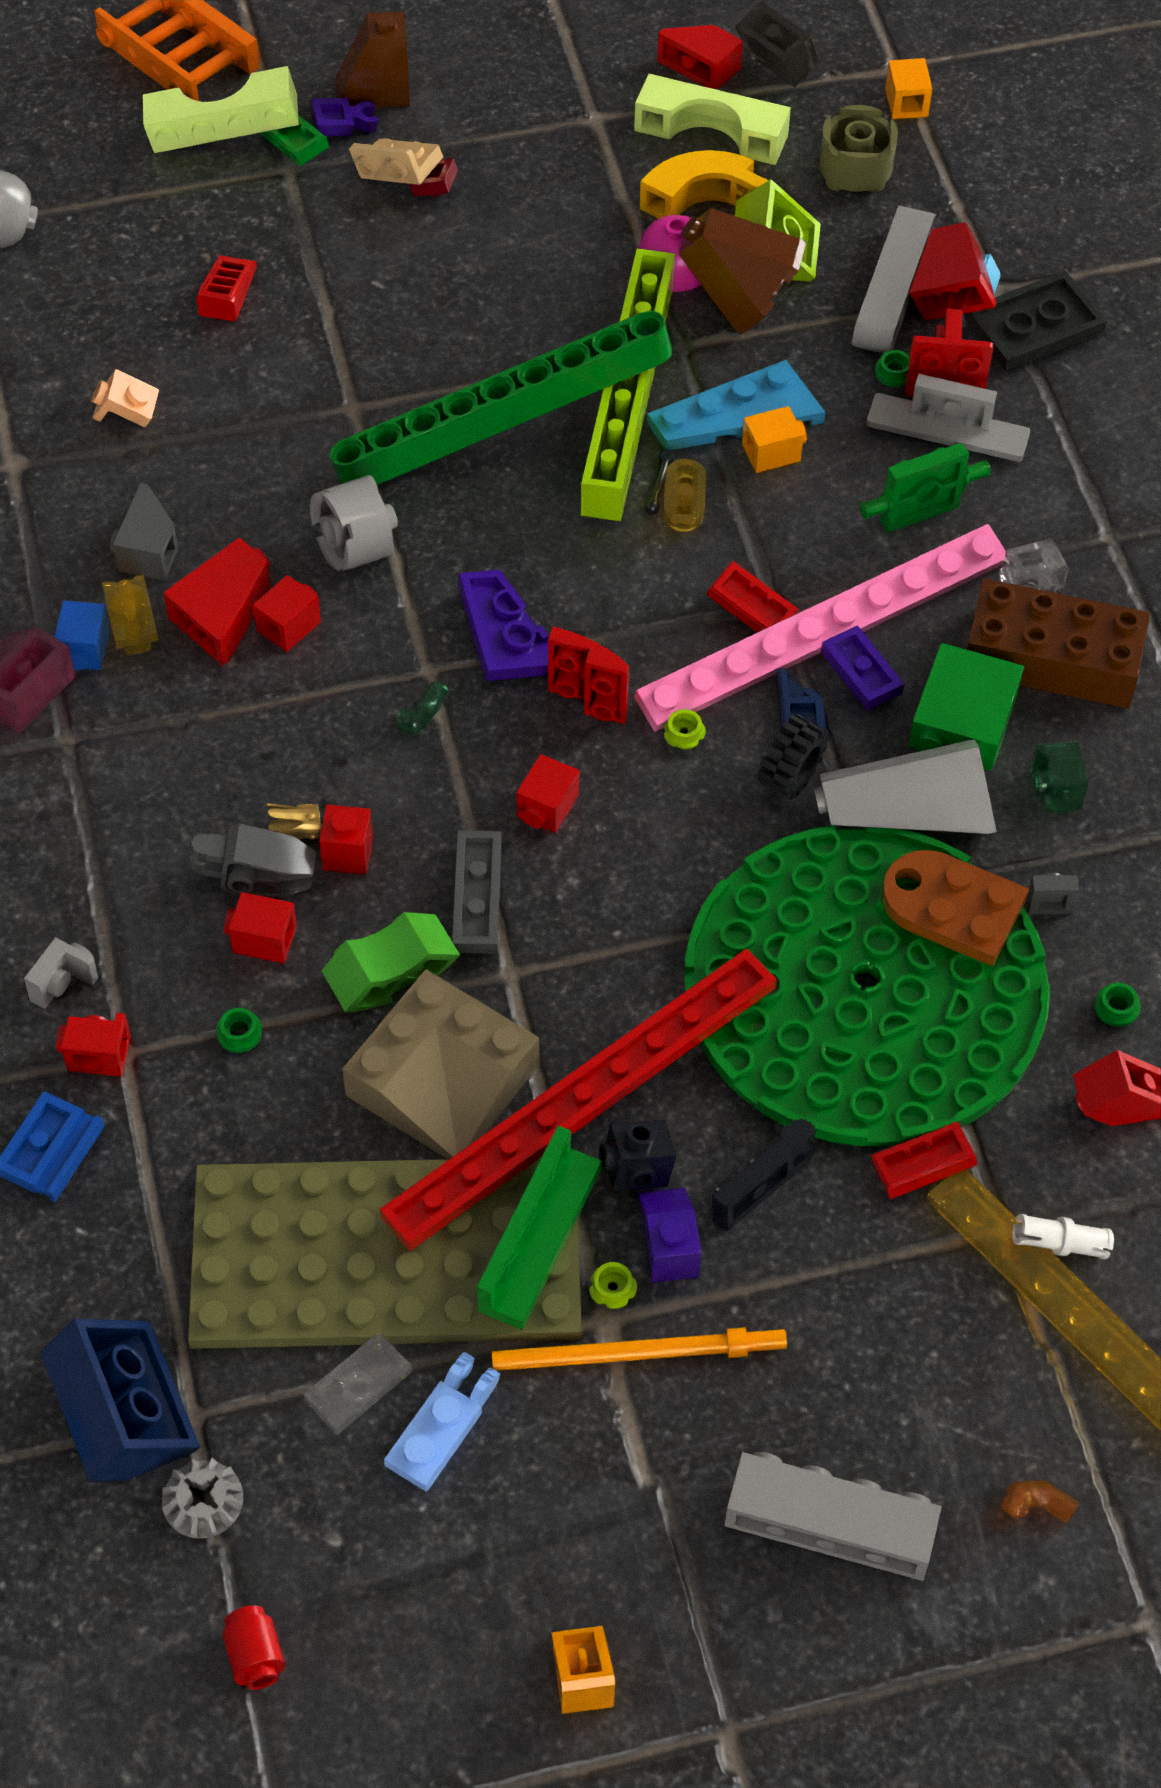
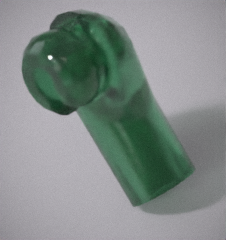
M440 681L431 682L414 711L409 708L401 709L397 717L396 725L398 729L409 731V735L422 733L442 707L448 695L446 685Z

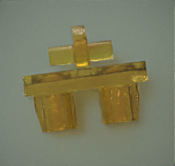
M144 574L135 576L131 580H121L119 583L103 582L102 585L116 648L125 647L126 654L128 655L149 651L151 649L150 642L158 641V635Z

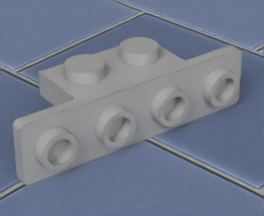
M918 374L913 401L876 393L866 423L871 428L948 446L962 442L967 450L1017 462L1023 460L1031 431L1028 427L992 419L997 397L996 391Z

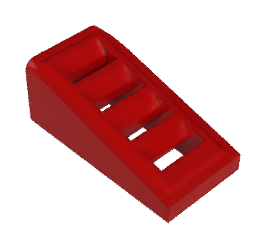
M219 255L196 297L199 316L236 322L255 274L257 262Z

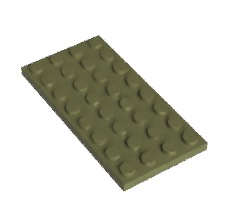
M541 1158L412 1251L405 1247L381 1219L380 1208L449 1159L197 1165L189 1346L190 1349L582 1340L578 1218L524 1329L521 1330L479 1313L477 1286Z

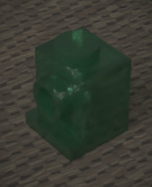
M1079 742L1036 744L1030 766L1031 777L1035 776L1037 794L1044 795L1047 812L1067 813L1072 810L1082 809L1088 781Z

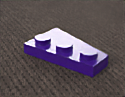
M500 570L459 573L457 585L485 680L495 681L547 676L549 635L542 625L536 626L525 611L526 604Z

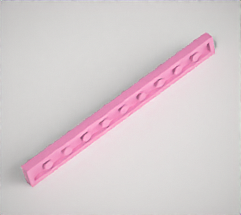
M986 524L637 689L634 699L653 731L656 732L664 728V724L668 722V718L673 712L680 709L698 712L777 674V669L786 670L821 653L822 642L857 625L865 632L1005 565L1009 555L990 525Z

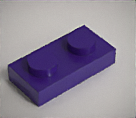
M858 625L822 642L821 653L867 711L903 694V681Z

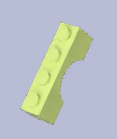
M285 66L251 73L246 84L238 92L218 101L201 102L190 99L183 94L180 88L143 94V124L154 153L299 125L297 93L289 68Z
M648 74L635 102L634 131L671 139L677 133L689 128H713L729 135L736 142L740 155L752 160L776 165L788 137L791 107Z

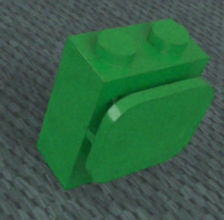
M941 643L913 719L908 747L914 748L916 752L975 739L979 746L984 771H992L1019 692L1024 666Z

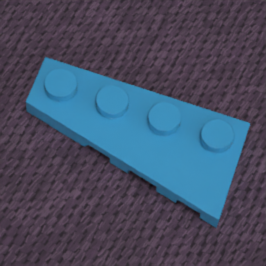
M784 360L647 413V425L664 449L675 450L715 443L716 438L719 436L733 435L737 439L742 438L744 417L789 406L796 420H801L802 422L809 421L811 426L823 424L826 412L788 361Z

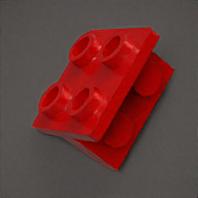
M946 309L944 325H936L935 337L914 336L912 338L905 396L913 397L918 374L986 389L993 353V343L961 339L963 310Z

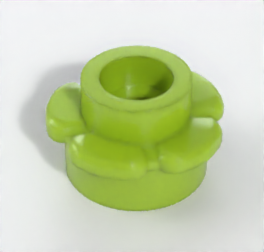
M680 709L673 712L669 716L668 722L664 724V730H666L664 738L673 747L684 750L692 749L698 746L699 740H703L705 737L706 729L704 724H702L700 716L689 709Z
M605 1263L595 1270L591 1276V1283L593 1284L589 1291L592 1299L597 1304H606L609 1309H620L627 1305L629 1298L632 1299L636 1295L637 1282L632 1277L630 1270L621 1263ZM613 1283L617 1285V1289L610 1290L608 1286Z

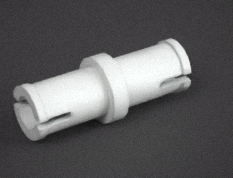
M1018 1214L1015 1220L1022 1223V1225L1013 1223L1012 1239L1016 1245L1051 1249L1055 1255L1067 1256L1071 1252L1099 1257V1259H1107L1111 1254L1109 1251L1103 1250V1248L1112 1250L1114 1245V1235L1111 1229L1074 1224L1071 1218L1059 1217L1055 1221Z

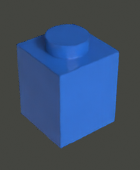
M63 600L53 639L59 667H69L74 670H101L110 635V625L105 604Z

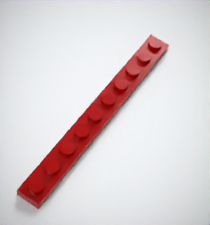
M746 948L380 1208L381 1219L405 1247L412 1251L541 1158L557 1126L571 1130V1135H573L776 988L777 979Z

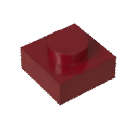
M454 158L441 159L420 185L409 184L413 196L429 195L437 197L449 193L458 172Z

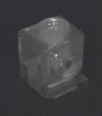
M1053 538L1007 549L1003 567L999 570V581L1063 594L1069 568Z

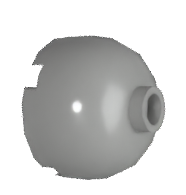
M0 170V248H5L19 242L26 228L34 229L38 207L31 205V193L25 182L14 174Z

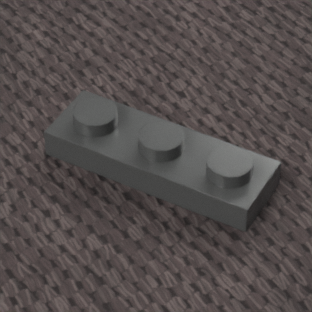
M458 830L452 942L459 953L498 954L502 831Z

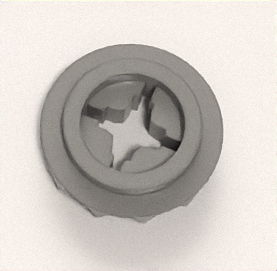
M213 1457L209 1461L191 1459L188 1465L181 1469H173L168 1483L165 1487H162V1509L168 1523L180 1534L191 1538H210L224 1532L236 1521L243 1505V1490L238 1477L231 1466L226 1467L218 1463ZM189 1486L197 1487L202 1491L206 1490L209 1486L211 1488L214 1486L210 1494L216 1509L211 1505L207 1506L203 1502L198 1503L195 1507H190L194 1499Z

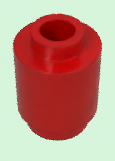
M257 1605L242 1607L231 1612L224 1619L225 1629L222 1632V1637L235 1683L247 1686L250 1690H259L271 1686L278 1680V1675L285 1669V1661L272 1618L265 1614L263 1607Z

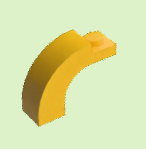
M714 150L688 152L660 163L640 181V210L659 219L663 216L681 215L690 206L705 201H722L736 206L738 199L769 180L753 173L754 160L748 157Z

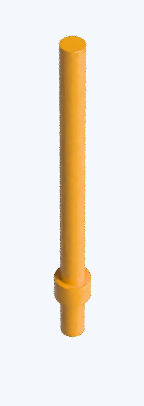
M746 1327L726 1329V1334L492 1351V1366L494 1370L501 1371L726 1353L728 1358L748 1357V1352L787 1349V1338L785 1329L747 1332Z

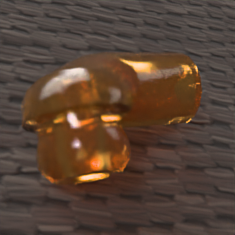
M1045 1480L1014 1481L1006 1488L1008 1494L1002 1500L1003 1510L1015 1518L1024 1517L1029 1507H1041L1066 1524L1069 1523L1080 1502Z

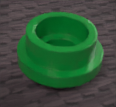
M900 350L885 352L876 363V378L882 384L889 387L905 386L910 356Z
M1116 982L1105 986L1098 992L1094 1002V1009L1099 1019L1113 1027H1125L1135 1022L1138 1018L1141 1002L1136 991L1131 986ZM1110 1005H1120L1124 1010L1114 1009Z
M245 1008L228 1010L223 1014L216 1026L219 1044L230 1052L242 1053L249 1051L262 1038L263 1030L260 1019ZM239 1029L247 1031L243 1035H232L234 1031Z

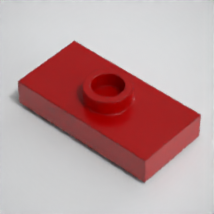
M734 561L722 572L706 594L757 633L799 612L797 607Z
M958 1121L870 1155L872 1165L889 1199L978 1165L976 1155Z

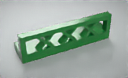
M557 1126L477 1286L478 1312L521 1330L524 1329L601 1171V1160L571 1149V1130Z

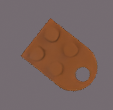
M920 850L901 856L889 867L884 879L882 900L887 914L903 929L993 967L1027 900L1029 888L942 852ZM900 878H911L918 883L919 887L915 890H903L897 886L896 881Z

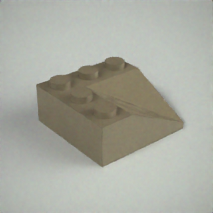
M425 969L342 1068L345 1094L353 1101L444 1158L451 1159L487 1132L540 1065L539 1037Z

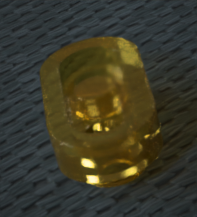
M680 459L672 462L666 469L663 516L665 523L675 531H693L699 528L704 521L706 471L699 462L691 459Z

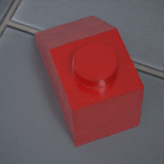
M715 25L666 28L658 32L657 61L704 87L718 90L741 69L743 40Z
M1116 1050L1073 1074L1077 1089L1076 1102L1085 1116L1109 1126L1161 1119V1068Z

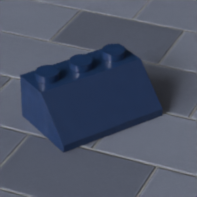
M74 1318L40 1351L89 1481L129 1480L195 1453L200 1448L150 1321Z

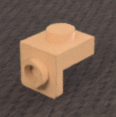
M115 369L107 382L100 380L95 388L91 402L96 404L93 419L101 422L107 412L110 411L142 427H146L152 419L159 389Z

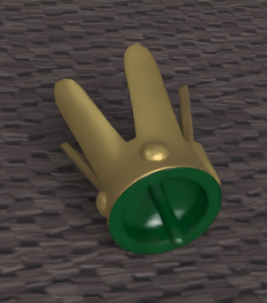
M266 803V806L270 808L268 810L269 816L278 818V820L268 823V828L271 831H279L278 833L291 835L299 840L303 838L311 840L320 838L321 823H323L324 818L320 819L318 804H302L293 807Z

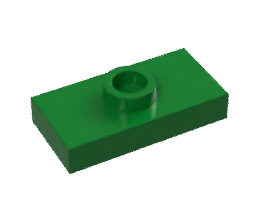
M298 115L299 125L260 132L264 138L299 167L329 148L327 137L300 115Z

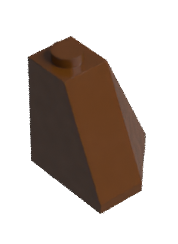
M405 11L367 13L335 78L336 98H348L349 106H356L364 101L374 103L375 108L410 106Z
M710 208L699 218H691L684 226L681 233L683 241L679 255L735 331L742 335L768 315L775 305L771 299L779 292L783 282L785 281L790 284L797 274L806 242L792 235Z

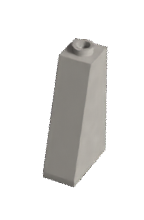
M975 739L820 774L822 787L814 788L819 813L828 812L831 825L982 834L997 832L980 750Z

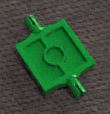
M962 442L946 448H938L929 454L912 460L900 461L888 468L883 494L880 497L859 503L861 516L866 520L881 514L880 522L886 532L889 533L960 507L961 496L967 485L972 481L990 476V465L984 459L967 466L969 452Z

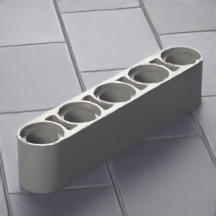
M898 206L857 318L852 347L882 354L893 350L911 299L909 292L931 229L935 227V213Z

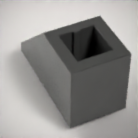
M140 483L134 498H129L126 502L124 520L120 529H115L112 534L110 551L115 553L118 571L165 581L178 552L174 523L149 485Z

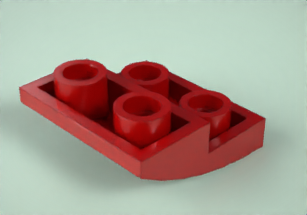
M553 626L548 638V691L558 693L566 698L583 699L585 715L594 716L601 721H614L625 724L628 714L629 665L599 643L574 632Z

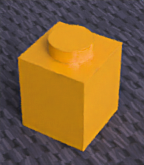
M925 58L889 60L885 91L892 119L928 117L933 88Z
M789 406L744 417L742 446L756 473L801 462L802 447L807 442L806 429L801 420H796Z

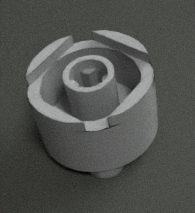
M368 475L345 482L312 495L310 500L312 525L320 522L323 533L322 536L316 537L324 557L335 570H350L394 554L392 529L398 526L397 516L390 504L384 505L378 493L377 484L372 476Z

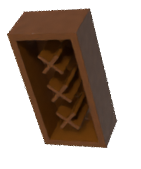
M983 578L967 650L1023 665L1024 670L1020 686L1129 709L1139 676L1151 612Z

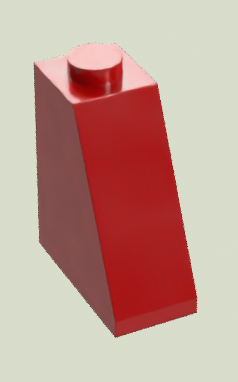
M966 222L931 229L909 292L925 321L944 318L946 309L963 310V314L995 308L996 299L981 249Z
M239 537L163 592L168 619L222 666L230 661L254 618L253 604L265 595L271 587L268 558L259 548H252Z

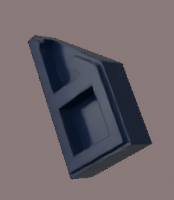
M777 669L776 678L781 726L785 721L788 722L789 717L798 714L826 730L823 697L810 687L805 689L790 678V673L785 669Z

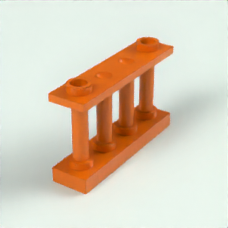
M147 0L118 19H115L101 7L94 10L97 24L96 34L104 46L112 48L166 90L180 88L183 94L190 99L199 101L197 85L230 64L237 65L249 75L260 68L257 39L204 0ZM158 11L164 12L171 17L141 37L130 30ZM181 29L189 30L195 35L165 55L154 47ZM206 46L212 47L219 52L189 73L178 65Z

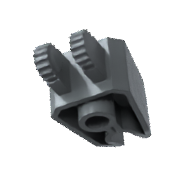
M238 823L229 826L228 836L213 833L207 835L206 832L204 834H201V832L198 835L195 834V837H192V841H190L188 862L189 867H191L194 873L221 878L220 888L229 894H241V892L259 896L286 897L311 889L316 851L294 836Z

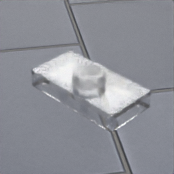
M378 1332L304 1394V1399L332 1431L338 1435L411 1374L412 1365Z

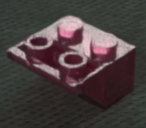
M36 626L11 632L0 642V722L19 734L75 678L69 647Z

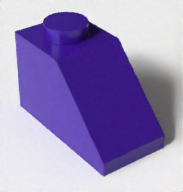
M685 1187L638 1193L651 1283L699 1278L702 1252L694 1207Z

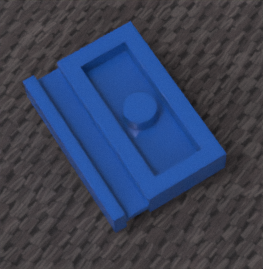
M43 1091L1 1154L0 1177L37 1194L39 1192L48 1196L49 1200L56 1202L105 1127L103 1119L97 1115L93 1117L86 1114L84 1109Z

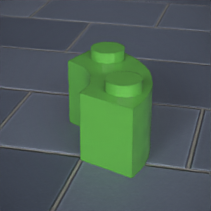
M403 912L392 924L375 934L362 939L346 940L334 951V956L321 971L344 1011L358 1012L392 1003L391 995L413 984L425 969L439 976L460 954L435 914Z

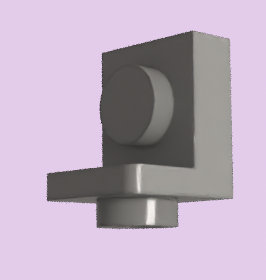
M55 937L24 978L30 1002L46 1009L55 996L59 997L65 992L71 975L93 986L98 979V974L91 952L80 944L72 943L69 945Z

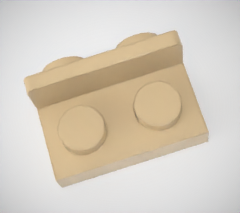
M385 138L379 139L373 145L353 143L349 148L360 178L420 185L443 158L439 145L418 141L408 142Z

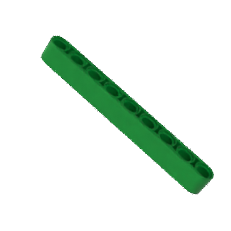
M655 311L639 313L337 442L331 448L330 459L340 483L370 475L374 478L377 485L664 363L670 358L673 351L664 317Z

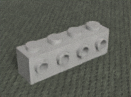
M742 1452L727 1507L725 1527L923 1581L929 1565L942 1506L932 1504L930 1499L921 1494L905 1492L899 1495L881 1490L878 1484L866 1479H854L851 1482L836 1478L828 1470L818 1466L806 1465L800 1468L785 1464L779 1457L770 1453L755 1452L752 1455Z

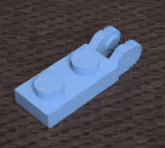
M466 1352L462 1353L449 1369L444 1382L440 1381L384 1459L385 1467L425 1492L432 1486L482 1414V1406L493 1392L501 1375L490 1367L481 1375L469 1398L458 1392V1388L470 1374L475 1360L474 1357Z

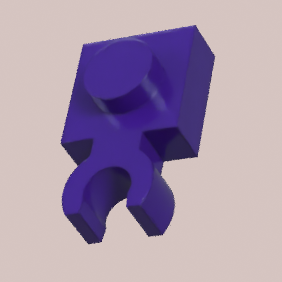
M311 98L309 110L313 126L324 136H352L354 128L367 133L375 132L377 129L378 117L373 116L375 105L372 102L364 101L356 106H349L348 98Z

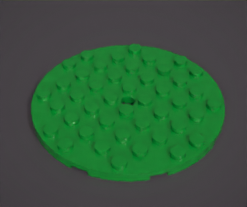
M835 825L786 836L746 857L741 867L734 871L726 880L722 879L715 886L695 919L685 958V992L746 948L777 979L776 988L700 1042V1047L716 1072L743 1100L767 1117L784 1126L790 1125L791 1121H795V1119L799 1120L802 1118L803 1120L811 1121L815 1129V1138L854 1146L884 1147L896 1146L957 1121L962 1128L989 1112L1012 1091L1032 1063L1042 1039L1049 1011L1050 984H1048L1044 962L1046 957L1038 932L1025 909L1022 908L992 967L903 929L890 918L883 905L882 889L885 875L893 862L901 856L914 851L932 850L942 852L973 865L970 863L971 857L964 852L926 835L896 828L866 827V829L836 830ZM900 878L896 881L897 886L903 890H915L919 887L918 883L911 878ZM863 973L871 974L878 980V984L861 990V986L854 978Z

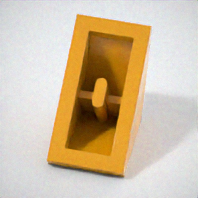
M603 1626L551 1632L562 1714L614 1707L615 1677Z

